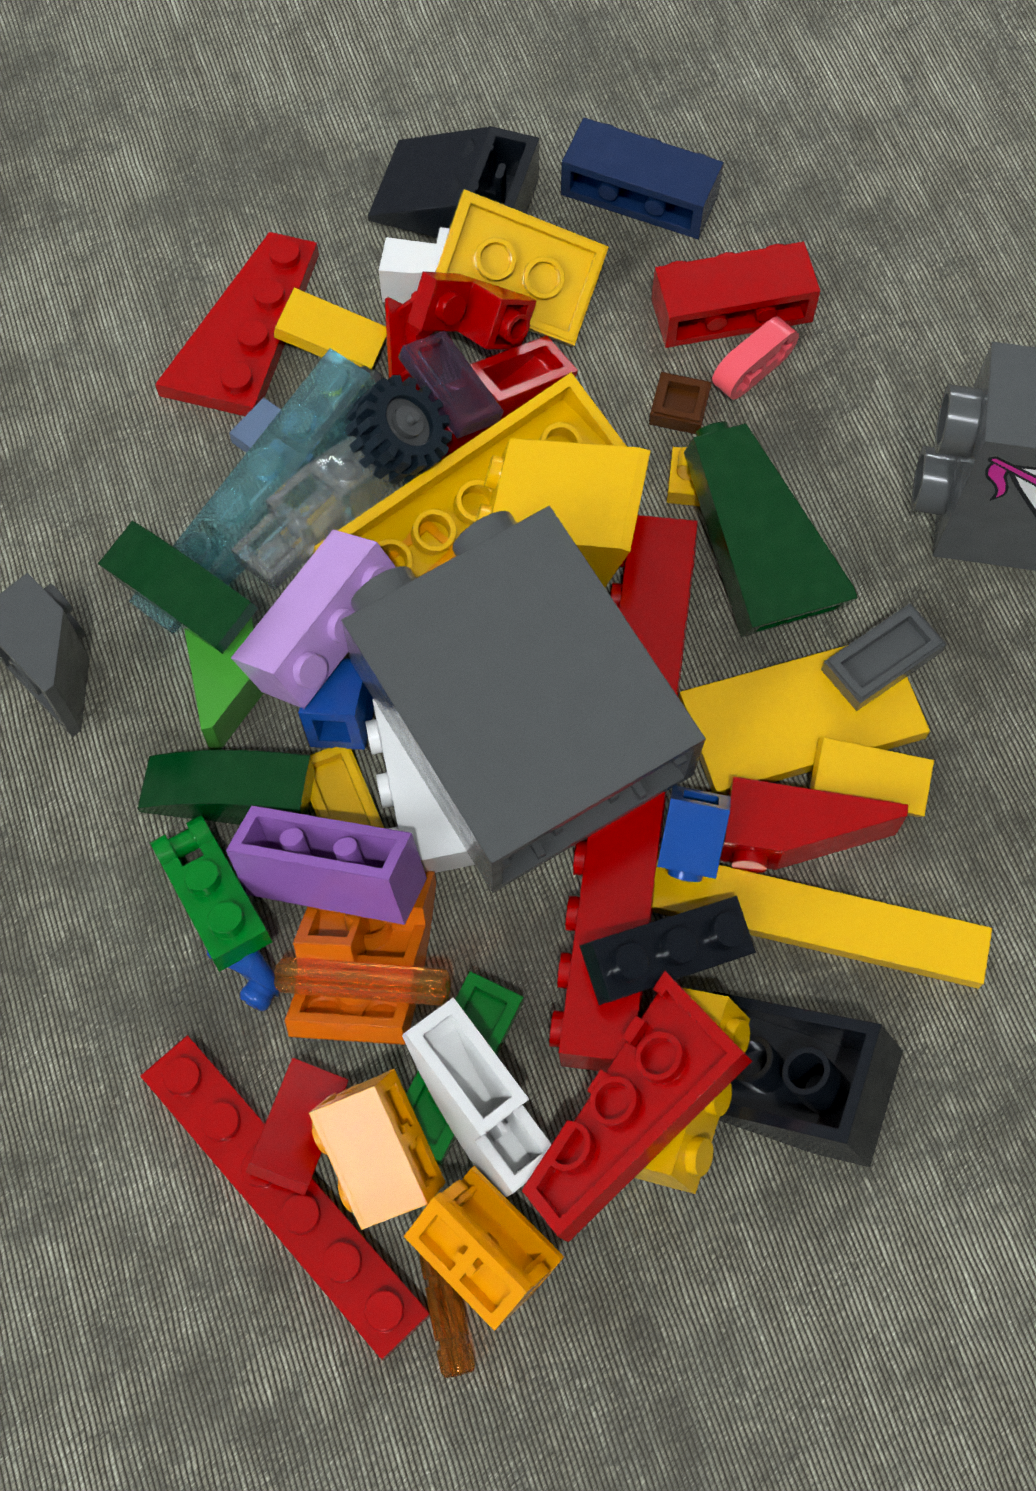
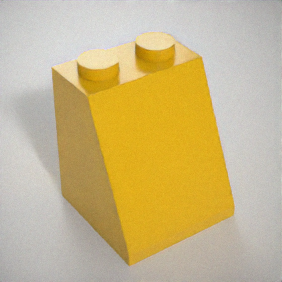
M510 438L502 457L495 455L491 457L484 482V487L493 489L489 505L481 503L475 522L494 512L508 511L518 523L550 505L603 586L606 587L631 550L651 450L640 447Z

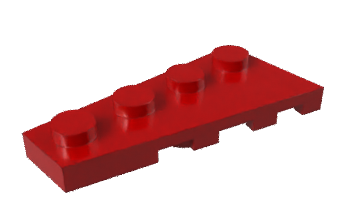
M269 232L156 382L155 386L158 395L241 416H246L263 397L265 398L286 343L274 338L275 327L294 287L304 292L306 291L319 257L317 242Z
M664 971L653 988L657 995L642 1018L635 1016L621 1037L626 1042L607 1072L600 1069L587 1089L591 1094L590 1098L575 1121H566L522 1189V1192L555 1234L568 1243L752 1062L666 971Z

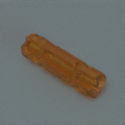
M420 1254L423 1278L429 1281L430 1286L425 1288L434 1339L435 1342L440 1341L441 1349L437 1350L440 1372L444 1378H454L470 1374L474 1371L475 1362L471 1343L466 1344L465 1336L469 1335L463 1299Z

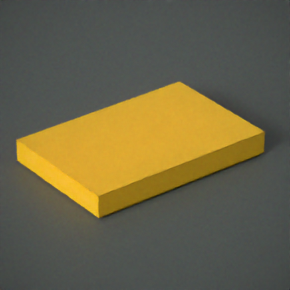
M464 189L461 193L435 272L462 274L535 299L537 302L530 320L529 331L541 336H548L554 341L572 347L575 346L609 247Z

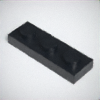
M737 896L580 945L599 1005L655 987L664 971L674 980L756 953Z

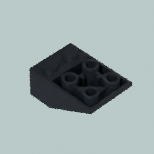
M489 126L398 140L368 214V221L438 238L440 227L450 228L464 189L526 213L539 179V137Z

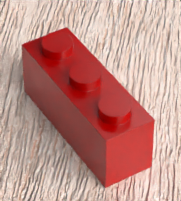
M803 241L786 245L773 244L763 249L739 253L726 252L716 257L687 262L674 261L664 266L655 267L651 300L665 348L754 333L767 321L777 316L789 326L811 323L814 319L821 291L805 242Z

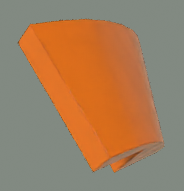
M434 871L425 872L427 879L405 925L307 906L293 941L301 979L285 1017L289 1037L406 1044L402 1035L411 1027L430 938L436 891Z

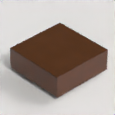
M661 372L650 413L649 425L696 434V431L702 428L712 382Z

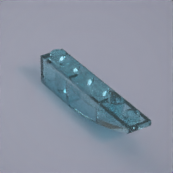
M330 348L175 542L173 547L229 585L292 521L351 449L349 444L356 437L346 436L345 427L352 422L347 420L346 417L348 411L354 407L353 404L376 384L372 375ZM134 594L129 600L133 606L171 634L181 627L137 594Z

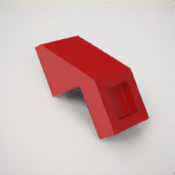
M423 271L407 322L421 331L459 332L485 349H512L522 345L524 337L529 331L530 320L537 301L529 296L462 274Z

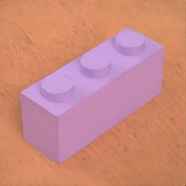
M333 529L233 654L231 659L262 693L305 709L349 652L341 619L355 612L351 606L353 596L370 579L396 566L378 542Z

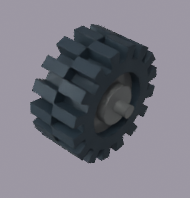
M392 375L388 380L385 377L363 394L353 404L354 407L348 411L346 419L352 422L345 427L346 436L356 437L349 444L352 453L361 450L365 456L359 463L365 469L371 464L375 465L376 468L373 473L375 477L382 479L389 473V483L396 484L403 479L405 483H408L434 466L446 455L449 450L446 444L452 440V432L443 430L451 424L449 415L440 416L438 413L444 407L441 400L438 398L432 403L428 398L432 392L429 387L424 385L420 390H417L416 379L408 377L402 382L401 375Z

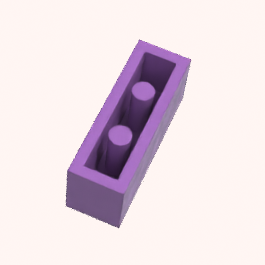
M257 806L250 807L226 849L246 895L405 925L427 879L415 841L410 832Z

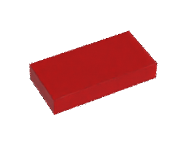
M292 1058L245 1173L305 1195L321 1155V1151L313 1138L312 1120L309 1112L330 1094L335 1092L338 1094L344 1091L349 1080Z

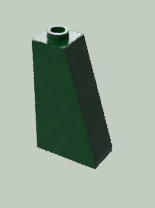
M722 421L709 424L697 430L696 437H693L684 451V455L740 636L752 635L840 610L856 600L858 597L853 584L748 425L744 423L729 428L727 422Z

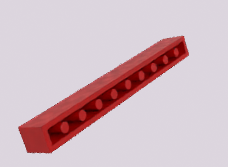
M637 515L631 550L620 566L625 568L623 583L613 582L611 598L678 697L696 553L698 521ZM667 791L588 837L587 841H581L576 844L573 875L583 877L580 896H569L565 923L566 931L575 932L572 953H561L557 988L567 989L564 1011H553L549 1036V1047L559 1048L558 1053L562 1067L600 1071L601 1069L607 1072L626 1042L621 1037L634 1017L638 1016L640 1018L643 991L602 1005L598 1004L580 945L651 923L658 851H660Z

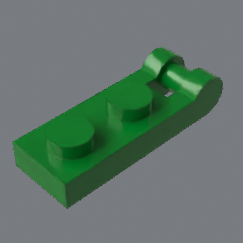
M200 815L186 823L188 829L169 839L164 834L149 843L220 972L242 960L245 956L271 944L272 940L203 816ZM200 848L203 856L182 866L179 859Z

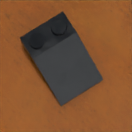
M714 991L713 994L730 997L750 1018V1040L745 1054L752 1060L731 1082V1102L727 1112L720 1116L719 1121L813 1154L870 1167L903 1050L883 1025Z

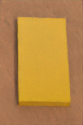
M842 646L679 692L678 698L706 738L699 758L712 793L728 796L733 777L773 783L813 771L818 739L822 737L884 750L926 739L930 729L908 677L856 711L821 670L825 660L846 647Z

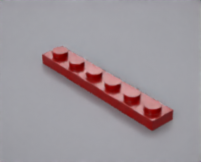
M188 1035L140 1076L381 1360L384 1361L431 1316L313 1179H311L305 1195L245 1173L265 1124Z

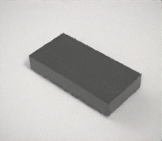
M910 603L825 660L821 670L852 707L858 711L941 654L946 643Z

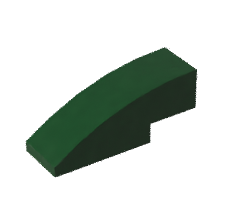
M133 520L98 562V565L126 588L152 604L166 617L222 654L258 610L252 602Z
M199 750L152 755L148 759L137 809L141 813L189 819L202 815L205 821L241 825L251 806L307 815L315 770L310 755L282 752Z

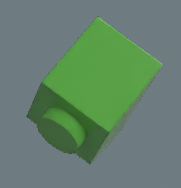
M252 617L223 654L184 629L201 731L210 750L223 748L264 694L231 659L255 628Z

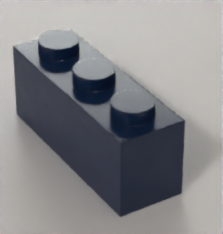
M583 117L562 160L561 195L699 240L719 195L724 162L701 153H694L663 143L654 138H647L616 128L610 124L600 123Z

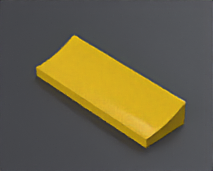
M571 372L337 531L376 541L387 555L391 551L400 552L401 554L393 561V564L396 567L407 566L411 568L416 578H418L447 553L458 536L475 522L481 503L485 505L490 504L493 489L484 487L488 466L492 455L502 457L510 438L626 446V444ZM427 521L432 522L448 540L441 544L427 531L420 537L419 526ZM409 533L413 542L410 547L402 542ZM323 541L314 546L313 554Z

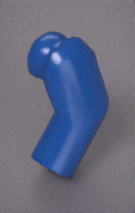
M259 950L228 967L240 973L248 980V983L240 991V999L258 1011H265L269 1008L272 998L274 996L279 997L280 980Z

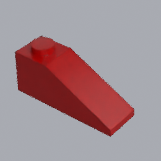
M733 777L728 796H731L730 815L720 861L732 863V867L735 869L762 873L767 869H781L894 836L908 815V804Z

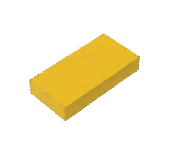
M294 287L275 327L274 338L356 371L361 366H366L371 370L374 369L387 340L386 326Z
M822 737L818 739L809 789L908 804L909 816L924 817L934 760Z
M334 747L311 754L310 757L315 775L310 802L316 817L384 828L352 749Z

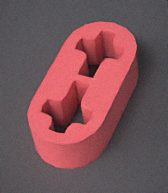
M773 317L734 348L720 362L713 374L712 383L730 399H738L788 357L797 344L799 333L780 317Z

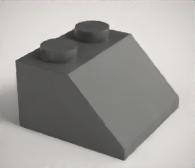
M27 572L0 593V660L55 720L74 737L81 731L90 660L80 642V639L86 634L70 614L73 609L61 592L51 583L43 589Z

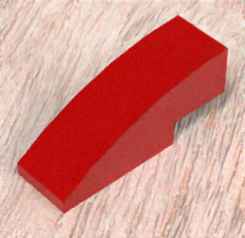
M548 336L467 365L462 381L435 390L428 396L432 403L438 398L441 400L444 407L438 413L440 416L449 415L451 424L443 429L452 432V440L446 444L449 450L441 460L572 372L576 377L578 369Z

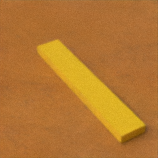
M722 865L718 867L716 879L703 876L700 882H688L673 878L667 873L668 869L656 866L652 912L674 916L737 896L748 930L752 936L977 989L984 984L992 934L991 927Z

